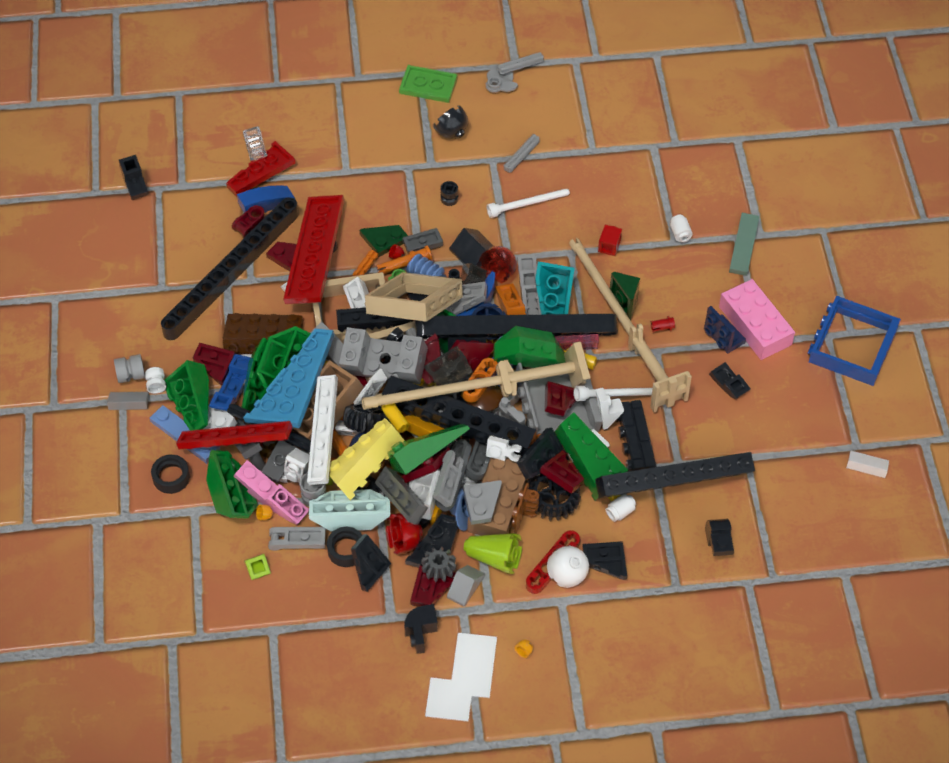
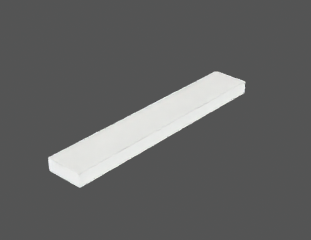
M336 375L317 377L307 477L309 485L326 484L329 482L338 377Z

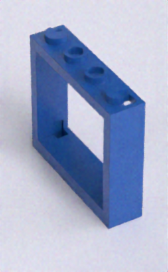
M836 296L834 302L829 303L826 312H828V315H824L820 323L822 329H817L814 337V340H816L815 344L811 343L807 353L810 354L809 362L874 386L901 319ZM836 313L887 331L871 370L820 351Z

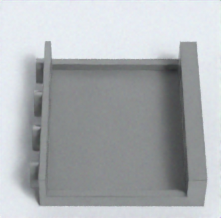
M518 363L516 371L525 370L522 369L521 363ZM568 374L517 383V394L522 400V412L527 418L526 426L536 429V435L541 434L546 428L552 427L555 431L573 412L590 430L595 429L599 432L603 420L596 397H589L586 401H577L564 416L545 412V386L547 381L572 387ZM590 379L586 380L585 385H582L586 388L588 387L589 389H593Z

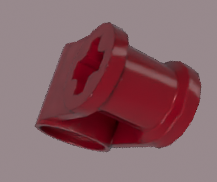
M258 205L250 207L249 210L234 220L232 229L241 233L242 237L245 238L265 218L264 209Z

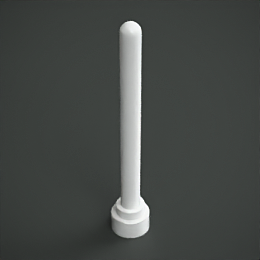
M562 189L501 205L490 203L486 206L489 218L498 217L503 211L568 196L570 191Z
M575 386L574 398L576 401H586L589 397H596V389H589L585 386ZM653 388L604 389V391L610 397L652 395Z

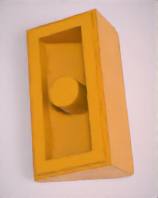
M414 415L405 416L410 425L406 431L419 437L444 429L431 422H425L420 417Z

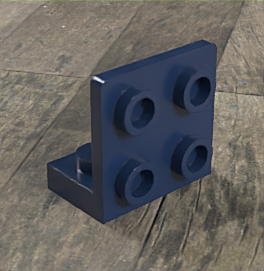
M712 306L707 308L704 330L708 336H711L716 341L719 348L728 354L745 344L746 338L723 314L720 315Z

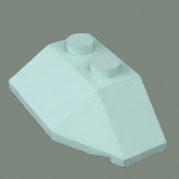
M370 489L355 490L353 492L355 496L351 501L342 490L329 491L309 501V519L329 531H334L340 527L372 530L390 516V500L387 496L384 497Z

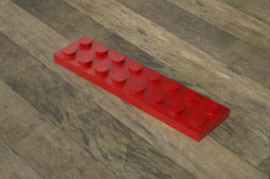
M343 195L308 197L283 298L285 304L322 302L344 205Z

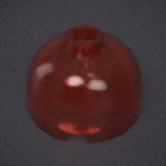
M504 246L489 248L482 253L479 260L482 264L480 269L483 275L487 278L492 271L495 272V281L500 282L499 284L510 279L517 267L515 255Z

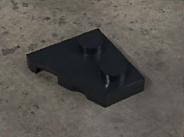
M363 534L351 548L361 589L368 592L391 565V562L367 534Z
M623 541L582 544V551L588 558L589 568L627 580Z

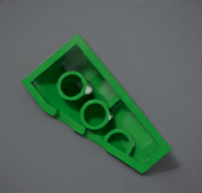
M266 338L261 339L248 362L241 407L252 411L255 407V402L258 399L261 400L266 394L263 385L255 373L267 341Z
M186 360L164 380L166 392L170 401H174L176 410L183 415V421L189 430H202L208 425L209 378L205 364Z
M460 424L395 443L391 447L392 450L387 453L392 469L403 474L409 473L470 428L467 425Z

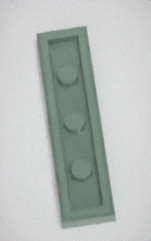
M747 213L741 214L729 269L730 273L747 276L760 216Z

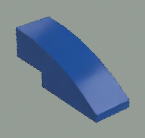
M283 185L259 187L237 194L238 204L244 213L255 205L261 206L264 209V213L273 210L287 197L295 199L288 186Z

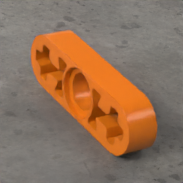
M492 358L483 359L468 380L495 376L497 374V361H494ZM487 387L475 389V392H472V390L463 391L462 397L467 402H476Z

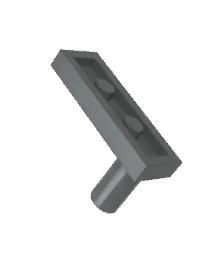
M241 419L236 420V426L245 425ZM258 442L235 444L244 459L249 458L250 462L262 471L265 462L259 453L262 450Z

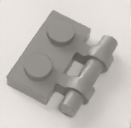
M502 398L499 403V416L525 425L526 417L523 412L518 411L514 406L511 407L508 398Z

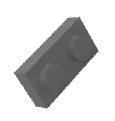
M434 228L403 237V244L407 253H409L411 250L423 249L426 245H428L429 249L443 246V240L438 229Z

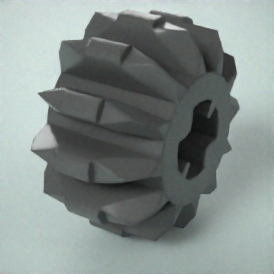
M442 546L439 550L433 547L432 553L426 551L425 557L421 560L423 565L422 571L426 573L428 579L434 577L435 582L438 581V578L445 581L446 576L452 577L453 571L456 570V559L451 555L450 550L444 552Z

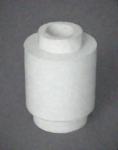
M676 215L671 218L670 227L676 241H688L692 237L693 232L687 218L683 215Z
M624 494L609 503L605 510L612 521H620L635 510L636 502L631 495Z

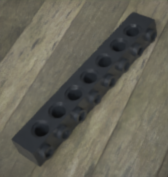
M391 375L382 395L422 389L424 387ZM445 395L395 403L404 414L420 417L421 420L432 422L444 429L460 424L467 425L470 429L462 434V436H469L480 443H487L490 436L509 440V446L520 445L522 447L519 453L514 452L520 456L529 449L536 438V429Z
M746 452L605 475L596 478L595 482L598 498L600 499L744 475L754 472L755 468L752 453Z

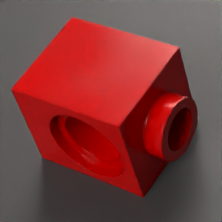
M605 224L599 239L598 252L616 256L622 238V228Z

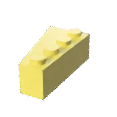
M384 418L382 421L377 422L374 428L367 434H363L353 446L345 449L340 457L330 462L329 476L351 501L355 496L353 492L358 487L363 488L367 483L365 479L371 473H376L381 468L383 459H389L387 453L392 450L391 447L395 443L405 440L390 422Z

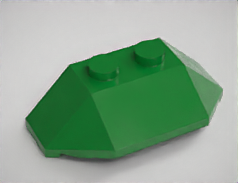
M294 326L267 338L255 371L265 391L283 368H287L291 363L290 359L293 355H297L303 348L302 344L311 333Z
M515 326L494 343L493 360L497 362L508 360L510 364L518 365V363H521L522 366L530 368L566 363L565 352L552 332Z
M211 450L206 482L216 513L230 518L248 519L258 504L256 499L247 492L248 489L233 477L242 466L232 458V454L229 451Z

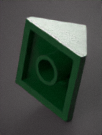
M612 272L610 290L631 321L638 300L640 278Z

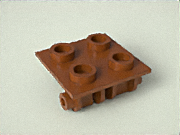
M526 483L524 490H520L518 507L515 506L513 509L511 528H514L515 534L518 532L523 515L529 517L537 516L535 511L539 505V493L528 489V483Z

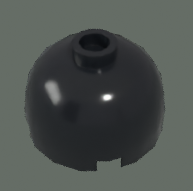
M460 105L457 106V110L453 107L437 119L439 121L437 125L433 124V128L440 136L446 139L454 137L459 139L466 133L464 130L468 125V116Z

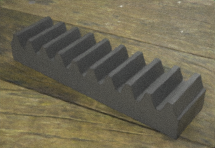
M385 466L375 482L376 485L408 522L418 525L428 507L411 490V487L407 486L408 484L404 482L396 471Z

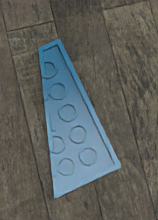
M314 329L302 344L303 348L297 355H293L290 359L291 363L287 368H283L266 389L267 392L262 399H258L255 402L254 409L243 417L245 422L263 424L291 421L293 428H300L317 384V377L320 376L335 334L333 330Z

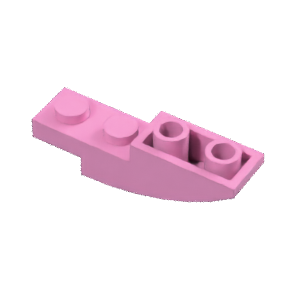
M248 460L233 476L248 489L247 492L262 504L269 505L273 512L295 525L309 511L303 503L282 485L279 484L277 486Z

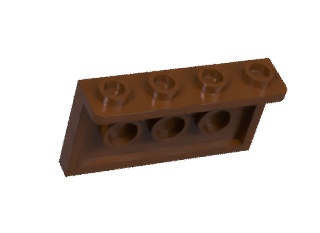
M228 314L223 334V349L234 351L235 354H253L262 338L267 339L294 326L302 329L303 315Z

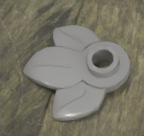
M493 68L487 73L486 89L490 92H510L518 87L517 83L512 82L513 72L499 74L497 69Z

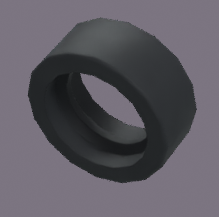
M164 455L152 465L151 475L153 483L163 493H177L183 490L189 483L190 473L188 464L178 455ZM174 466L182 470V475L175 481L166 482L159 478V473L166 467Z
M340 527L329 535L327 540L328 556L334 564L341 567H352L355 565L352 554L340 555L335 552L334 546L338 541L347 538L357 542L362 536L361 532L352 527Z

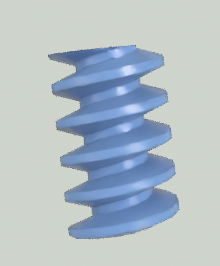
M422 254L415 255L408 263L406 269L407 273L447 277L443 267L439 268L438 264H434L431 260L428 261V258L423 257Z

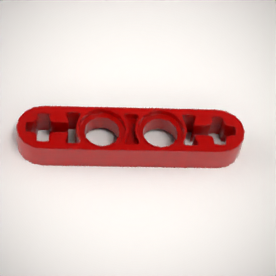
M573 530L566 531L527 576L526 589L530 593H540L552 580L549 574L543 572L541 568L547 565L548 559L554 551L565 547L567 539L571 540L572 538L574 542L571 541L568 546L579 547L580 536L577 532ZM540 576L541 578L539 579V584H535L534 586H532L531 582L535 583L538 580V577Z

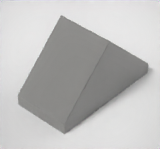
M469 565L457 570L447 598L465 607L485 577V574Z

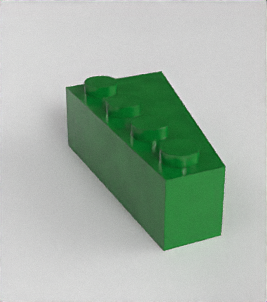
M575 412L565 419L554 431L566 453H569L576 469L583 476L584 484L586 487H589L594 501L598 499L596 478L628 471Z

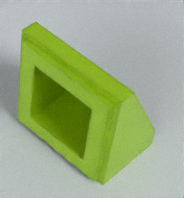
M265 554L244 560L251 580L271 573Z

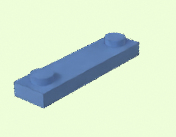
M165 406L160 407L150 417L151 423L175 441L178 440L182 431H190L185 422ZM212 446L209 448L201 447L187 450L207 464L210 451H220L219 446Z

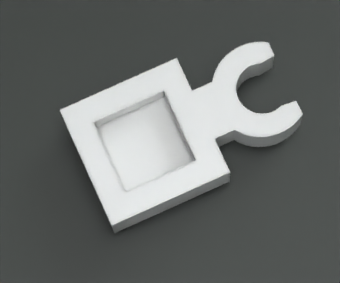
M490 436L487 441L486 456L502 461L509 457L510 460L517 462L521 456L516 455L514 452L519 453L522 447L520 445L509 446V440Z

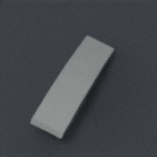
M536 254L518 255L521 300L525 305L526 315H541L535 283L537 270Z

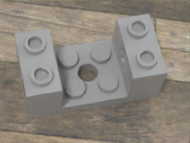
M347 327L339 365L342 369L355 376L371 378L379 369H382L387 380L392 375L414 384H420L428 347L422 337L403 335L402 342L370 338L366 330ZM390 356L391 360L387 364H382V358Z

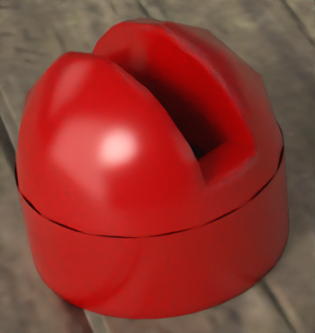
M396 244L389 250V258L397 259L401 257V254H404L403 248Z

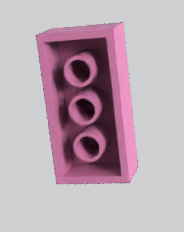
M753 279L721 294L719 308L734 327L746 338V342L760 360L792 345L795 331Z

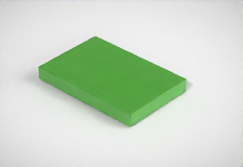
M408 65L399 88V94L449 103L457 81V74Z

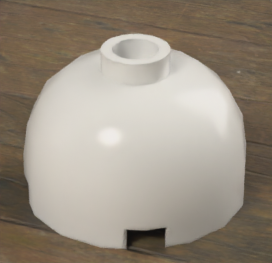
M565 546L552 553L547 562V570L550 578L554 579L557 585L570 588L575 587L586 578L589 572V562L584 552L579 548Z

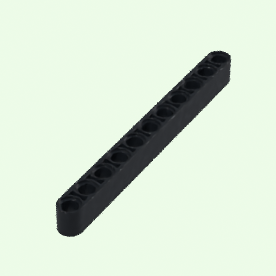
M287 197L283 199L162 319L161 327L165 339H177L297 219L298 206L294 198Z
M616 314L434 316L427 322L415 320L416 337H422L423 339H428L434 334L439 339L448 337L500 338L515 326L552 332L554 337L611 336L618 334Z

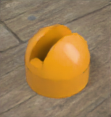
M259 504L257 506L256 517L258 520H269L272 517L273 511L269 505Z
M523 639L515 645V651L523 658H527L533 651V644L530 645L529 640Z

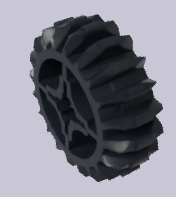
M351 404L345 407L343 414L344 425L357 432L368 433L377 422L382 421L384 418L389 421L381 406L364 410L362 404Z
M542 473L540 477H534V481L530 482L528 488L539 493V505L535 514L541 513L542 519L548 516L550 521L552 517H556L557 521H559L560 516L566 519L568 514L573 515L574 509L578 508L581 499L580 488L571 494Z

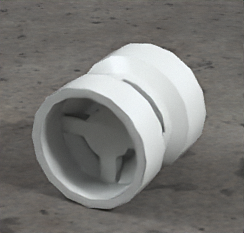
M152 367L145 371V379L148 381L146 383L148 392L158 394L166 389V383L163 380L165 375L162 368Z

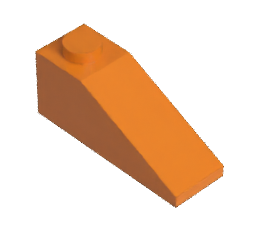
M513 283L495 286L501 310L506 315H526L525 305Z

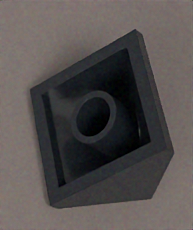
M463 228L449 248L471 273L501 255L478 230Z

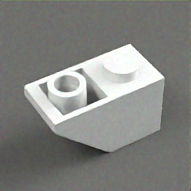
M295 448L285 458L284 475L288 480L300 483L301 476L308 472L309 454Z

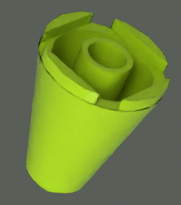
M515 533L470 536L464 542V551H466L467 556L507 574H514L515 572L512 570L513 568H518L522 553V546H518V540L522 541L520 534Z

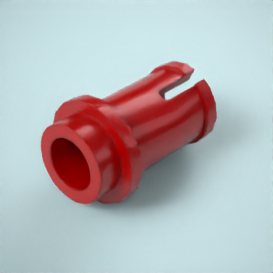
M669 316L666 319L652 320L650 322L652 332L667 329L671 331L675 328L674 318Z

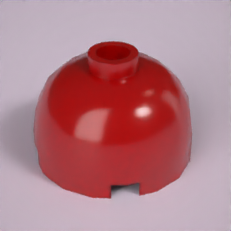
M401 513L391 514L387 519L391 520L390 526H386V537L389 547H394V554L412 551L418 546L422 537L423 530L421 525L408 522Z

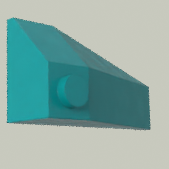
M538 261L535 283L541 315L568 314L574 267ZM565 336L555 338L564 340Z

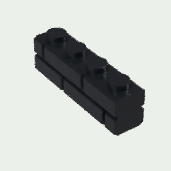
M640 400L621 402L624 412L616 419V422H620V427H618L619 437L624 439L622 451L628 457L626 468L628 471H636L657 467L642 402Z

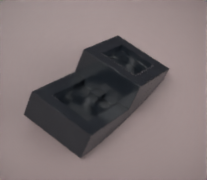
M726 362L709 373L712 379L735 400L751 389L740 374L735 375Z

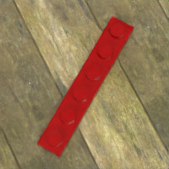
M291 421L182 431L176 445L180 450L253 442L263 443L274 440L282 441L288 439L293 426Z

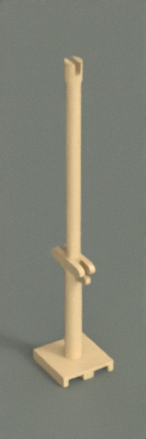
M576 238L575 243L572 239L569 245L574 253L577 254L628 333L629 350H635L636 355H641L657 382L653 383L650 405L652 411L657 412L658 407L666 405L667 408L674 406L675 401L683 399L684 402L688 401L692 377L690 373L686 371L668 378L643 339V325L638 324L635 327L584 250L580 240Z
M576 342L564 353L566 363L514 371L508 360H504L496 365L497 376L382 396H370L362 398L361 401L362 407L365 410L382 405L500 385L504 397H509L510 394L511 396H516L518 382L568 374L571 386L575 388V386L585 385L586 380L590 379V374L581 342Z

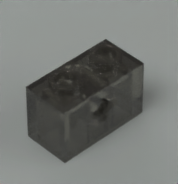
M457 346L424 366L434 386L456 383L473 372L465 355Z

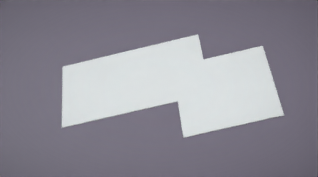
M458 633L452 680L430 678L425 717L468 721L471 697L490 698L497 637Z

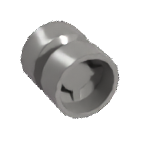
M141 354L132 355L129 359L125 357L114 359L118 383L129 382L130 378L134 380L145 378Z
M307 472L301 476L299 485L301 499L306 506H309V501L327 493L326 484L309 485L307 483Z

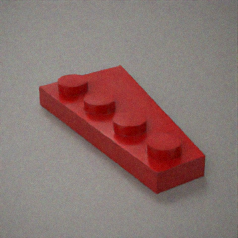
M274 141L269 150L265 149L260 153L261 156L256 161L252 160L248 164V168L240 170L226 182L227 188L237 197V194L254 188L296 163L295 158Z

